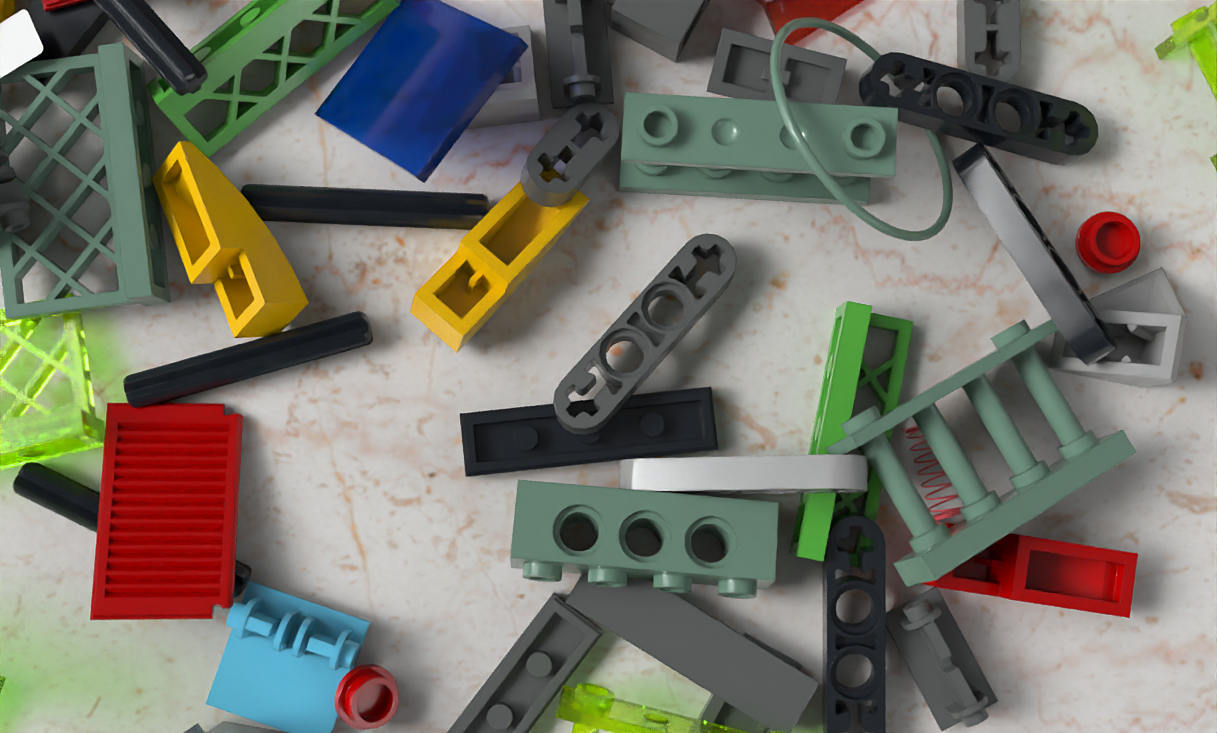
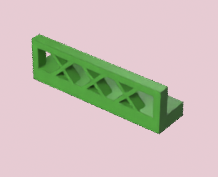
M252 0L190 50L207 69L208 78L201 84V89L194 94L188 93L183 96L178 95L160 75L156 76L145 86L156 105L182 134L209 158L400 6L397 0H375L359 14L338 12L340 0ZM327 2L326 11L316 10ZM303 20L324 22L322 43L310 53L289 51L291 31ZM337 23L345 24L338 31H336ZM276 41H278L277 50L267 49ZM254 59L276 61L274 80L262 91L240 90L242 68ZM288 62L296 63L289 70H287ZM229 79L228 89L218 88ZM203 99L227 100L225 121L205 137L184 115ZM238 101L247 102L244 106L237 110Z
M846 301L836 308L808 455L829 454L826 448L846 437L840 425L851 419L856 390L866 383L881 403V416L898 406L914 321L871 313L872 306ZM868 327L894 332L895 336L890 359L871 371L863 359ZM888 369L885 388L883 389L876 377ZM859 373H861L863 377L858 380ZM893 427L883 432L889 443H891ZM859 446L858 449L860 450L862 455L866 456L862 448ZM868 458L867 462L870 467L867 477V492L800 494L789 550L790 554L823 562L832 514L843 507L848 512L859 513L852 501L864 494L861 513L876 522L883 484ZM857 530L853 553L848 552L850 566L857 568L859 548L869 546L870 538L864 537L859 530Z

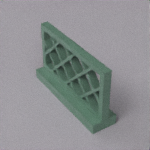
M124 43L98 46V53L26 62L0 79V140L3 145L2 149L6 151L9 157L22 139L26 137L47 153L46 157L26 182H23L17 176L11 182L19 181L27 202L33 199L54 216L33 244H30L17 232L5 233L0 225V268L6 319L20 320L133 304L151 306L171 303L160 201L151 179L156 173L148 95L145 86L144 60ZM95 72L97 93L81 113L58 96L74 75ZM40 78H52L46 86L37 80ZM27 81L37 88L40 94L17 121L4 111L1 84ZM55 102L76 119L52 148L30 131V129L50 104ZM98 114L100 115L101 128L93 123ZM5 121L12 126L8 134H6ZM87 128L102 138L104 155L88 175L65 158V155ZM9 159L5 164H3L0 167L10 166ZM59 163L82 180L81 184L61 209H58L37 192ZM105 175L108 190L99 184ZM93 190L109 201L111 214L109 220L96 236H93L71 219ZM65 225L90 243L68 271H65L43 254ZM112 237L114 240L115 252L108 246H106V244ZM19 247L26 251V253L22 256L21 259L19 256ZM100 252L116 263L119 291L95 294L78 281ZM39 261L61 278V280L44 301L25 303L22 279L33 265ZM71 288L82 295L64 298Z

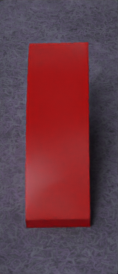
M945 523L948 529L956 525L951 523ZM1009 533L937 580L921 584L1001 597L1014 601L1130 618L1138 553Z

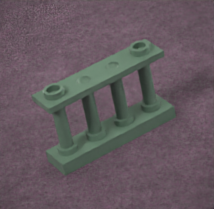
M625 92L619 192L843 205L825 187L802 156L786 127L777 101ZM788 102L793 117L814 155L833 180L857 204L866 206L870 202L871 177L893 178L895 176L898 108Z
M1025 319L990 338L996 350L882 416L874 405L840 425L846 437L826 448L829 454H845L860 446L912 533L913 538L908 542L914 551L893 563L906 587L937 580L1136 453L1123 430L1098 439L1092 430L1084 431L1033 346L1035 343L1059 330L1052 319L1033 329H1030ZM1008 359H1011L1062 444L1057 448L1062 458L1050 466L1046 464L1045 460L1037 462L984 374ZM960 387L963 388L1014 474L1009 478L1014 488L998 497L995 490L990 492L986 490L935 404L936 401ZM911 416L964 504L959 510L965 519L949 529L944 522L936 523L883 433Z

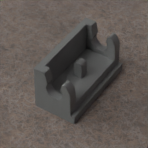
M722 28L706 92L734 99L776 101L770 73V55L774 40ZM783 43L780 70L787 101L836 104L847 59Z

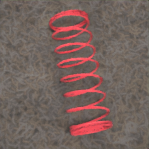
M914 426L904 430L905 434L910 433L906 436L907 439L924 437L923 435L908 437L920 431L918 426ZM924 440V441H922V442H919V443L913 445L909 450H911V451H921V450H928V449H931V448L928 447V448H921V449H912V448H914V447H916V446H918V445H920V444H922V443H924V442H927L926 440ZM930 451V452H928V453H925V454H923V455L917 457L916 459H914L913 462H914V463H927V462H934V461H938V460H937V459H933V460H926V461H916V460H918L919 458H922V457H924V456H926V455H928V454L933 453V451ZM939 462L929 465L917 472L918 475L922 476L943 473L921 484V487L923 488L944 486L925 496L926 500L948 498L937 504H934L929 508L930 512H941L933 515L935 521L961 514L959 510L961 507L944 510H930L941 503H944L959 496L958 494L937 498H926L937 491L952 486V483L923 486L925 483L946 475L945 471L923 474L920 473L927 468L939 464Z

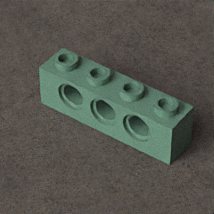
M518 479L510 553L511 568L523 569L522 577L532 581L560 582L563 572L588 574V584L622 588L627 586V577L653 580V590L660 592L690 593L692 592V584L718 586V595L722 597L753 599L757 597V589L766 590L775 581L779 502ZM573 522L585 523L594 530L597 541L588 550L573 551L563 544L560 538L562 529ZM635 528H647L658 537L660 551L650 557L637 556L629 550L625 541V535ZM700 533H708L715 536L723 547L722 560L715 563H707L698 559L692 551L691 538Z

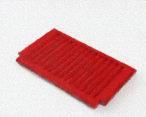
M107 403L90 611L91 621L209 620L214 617V607L232 608L234 604L241 470L242 414L225 415V404L152 403L138 408L131 407L129 403Z

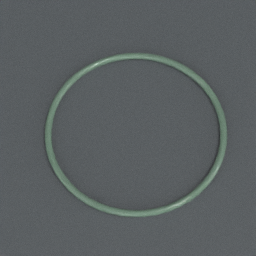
M802 17L786 23L777 33L771 48V80L782 118L808 165L825 187L848 210L874 229L891 237L906 241H922L936 236L948 222L953 203L950 169L937 132L925 129L938 161L943 184L942 210L936 223L926 230L908 231L891 226L870 214L833 180L804 139L785 95L780 70L781 49L787 36L792 31L803 27H815L832 32L852 43L874 62L881 55L851 31L828 20ZM887 73L886 75L893 81L894 76Z

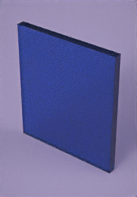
M401 0L400 6L393 10L314 114L331 127L425 183L529 46L522 38L440 0Z

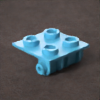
M249 581L242 602H235L229 612L226 627L232 628L206 705L288 733H332L338 717L334 703L336 689L342 678L355 668L370 621Z

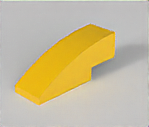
M179 141L151 179L190 283L214 284L234 338L266 337L282 332L309 303L292 266L259 215L222 171L192 142Z
M554 168L548 172L542 170L540 175L548 183L552 179H560L562 176ZM520 180L460 241L457 252L414 294L410 313L458 353L535 268L585 208L590 199L579 190L562 206L552 208L540 206L531 201L524 193Z

